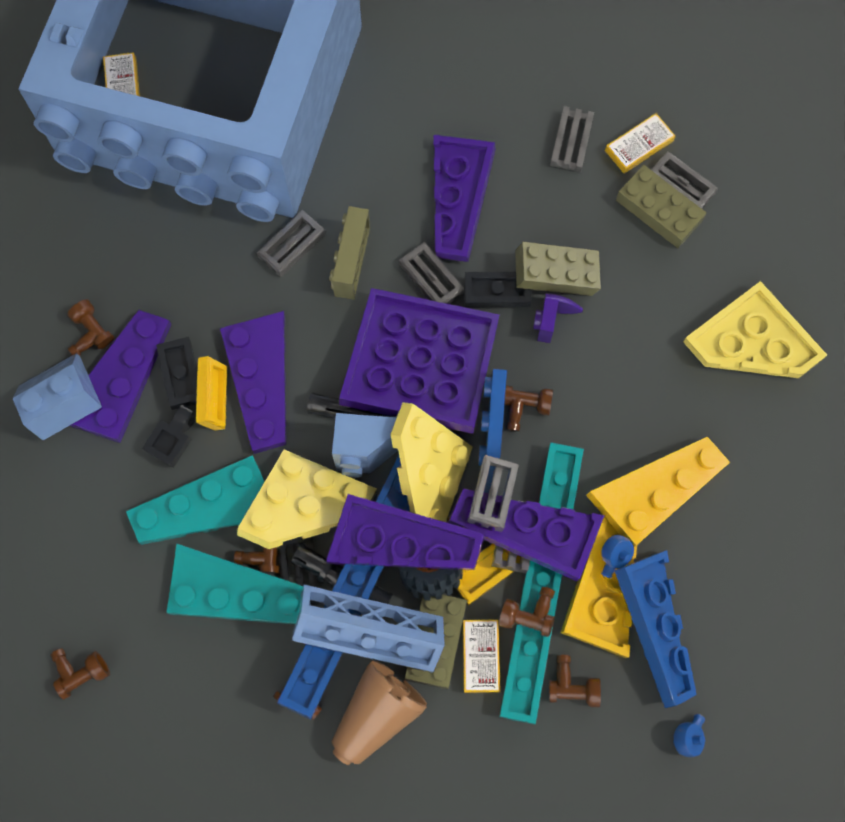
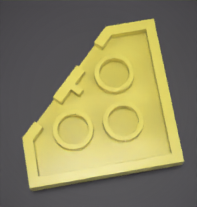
M761 281L688 335L683 341L705 367L800 378L827 356L822 348Z
M402 403L390 434L392 446L398 449L401 466L397 468L401 492L408 497L410 512L446 522L473 447L413 403Z
M283 450L237 528V536L267 549L282 546L283 542L298 537L306 539L329 532L330 528L338 526L348 494L373 501L377 488L342 475L292 452Z

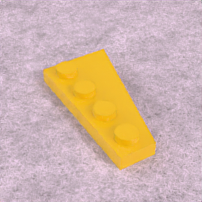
M705 437L596 488L586 494V496L602 515H605L604 517L621 536L627 537L635 547L730 462L708 437Z
M604 517L581 578L577 581L560 633L623 658H629L630 645H628L629 628L632 627L631 614L620 589L615 571L611 579L601 574L606 565L601 555L603 545L610 537L620 535ZM637 546L634 547L633 557L627 565L634 563V559L636 558Z

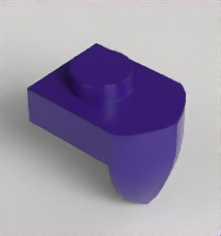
M546 293L543 310L536 309L533 329L539 330L537 341L551 342L556 313H582L583 308L564 296Z

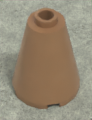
M372 660L366 667L331 741L335 747L333 754L346 765H350L352 762L355 764L362 763L419 717L427 708L426 700L406 680L401 682L393 676L396 672L375 660Z

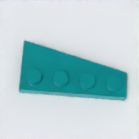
M252 455L130 509L126 513L136 538L141 545L185 537L188 534L198 532L206 533L217 531L219 528L239 526L265 481Z
M177 544L167 613L180 616L296 624L304 586Z

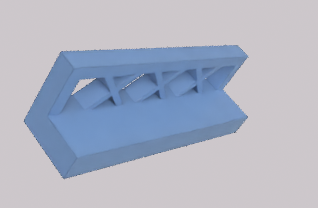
M304 585L301 593L300 611L293 630L292 641L434 672L444 648V624L442 616ZM310 600L322 602L327 608L309 605ZM347 610H357L363 616L359 617L351 615ZM382 617L392 618L398 624L394 625L387 623L382 619ZM417 625L433 628V633L422 631Z

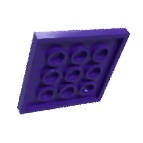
M371 288L339 397V405L397 417L402 403H413L446 428L473 434L500 315Z

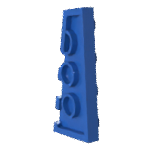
M493 369L491 377H485L484 397H489L488 411H482L481 431L487 432L486 445H480L478 466H482L485 455L498 459L501 456L507 370ZM490 465L484 493L490 492L495 466Z
M666 550L617 569L615 574L656 682L657 690L664 707L669 708L683 703L697 695L688 650L686 647L681 646L679 637L683 625L681 616L674 614L671 595L676 594L673 579L667 580L664 564L669 563V557Z

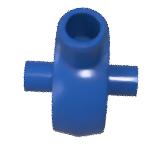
M614 535L604 543L601 552L602 559L606 563L601 572L603 576L611 579L616 568L626 566L632 559L634 546L627 537Z
M695 714L692 722L681 723L677 726L673 740L675 748L680 755L695 757L703 751L705 736L701 727L705 722V718L702 715Z

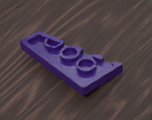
M433 135L435 148L434 199L436 206L435 253L438 258L469 262L496 151L495 142Z
M141 310L137 311L88 375L102 407L69 426L121 443L158 357L156 345L164 343L172 325L168 319Z
M281 311L220 328L254 454L286 445L285 313Z
M468 489L461 491L448 521L449 524L484 533V540L570 579L578 581L581 578L605 515L595 513L590 515L575 512L574 509L563 507L558 509L540 505L541 503L511 500L504 529L502 532L495 531V527L492 526L485 528L481 526V523L475 522V524L467 522L475 491ZM483 492L478 513L484 514L489 493ZM496 496L491 517L498 518L503 496Z
M348 494L326 562L328 564L475 570L485 534Z

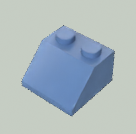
M77 353L19 385L13 396V401L23 425L42 440L47 439L102 407L82 360Z
M336 413L332 449L336 470L342 471V475L348 477H361L362 473L373 472L396 453L398 449L393 448L390 436L396 418Z

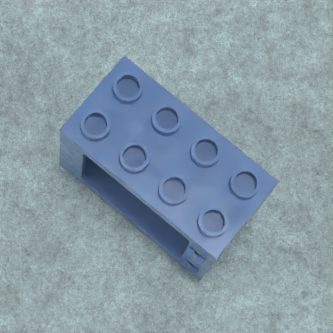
M56 0L18 89L35 117L34 126L46 135L54 149L53 158L60 165L80 173L90 172L92 165L114 170V175L120 181L139 189H149L153 181L175 186V192L180 197L198 205H210L214 197L237 203L236 208L243 215L257 221L270 222L274 219L275 214L290 218L296 216L362 28L360 0H155L282 33L253 114L245 122H235L94 85L103 64V56H106L129 0Z

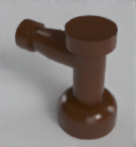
M88 299L76 303L67 313V316L73 323L83 324L89 331L75 345L73 344L68 348L72 355L77 353L80 356L82 352L94 344L98 349H102L108 346L114 339L111 332L105 331L94 318L95 308Z
M506 385L504 405L510 406L509 422H507L506 429L519 432V422L524 405L537 407L539 414L549 416L553 389L544 388L539 394L513 390V386Z
M263 547V552L235 551L234 563L243 565V563L259 565L258 571L262 573H279L280 566L276 565L277 547L272 549Z
M541 587L540 597L533 614L520 610L519 604L516 601L506 599L501 611L499 626L509 629L515 624L541 631L542 636L549 637L554 623V616L548 615L555 591L547 587Z
M64 649L55 650L50 654L60 675V678L53 681V686L63 700L71 696L72 690L88 680L94 678L100 681L110 676V670L105 660L97 651L88 655L85 659V666L74 672L70 662L67 660Z
M557 655V681H549V702L557 703V699L585 700L590 707H600V678H590L586 681L585 685H571L569 666L571 664V656Z

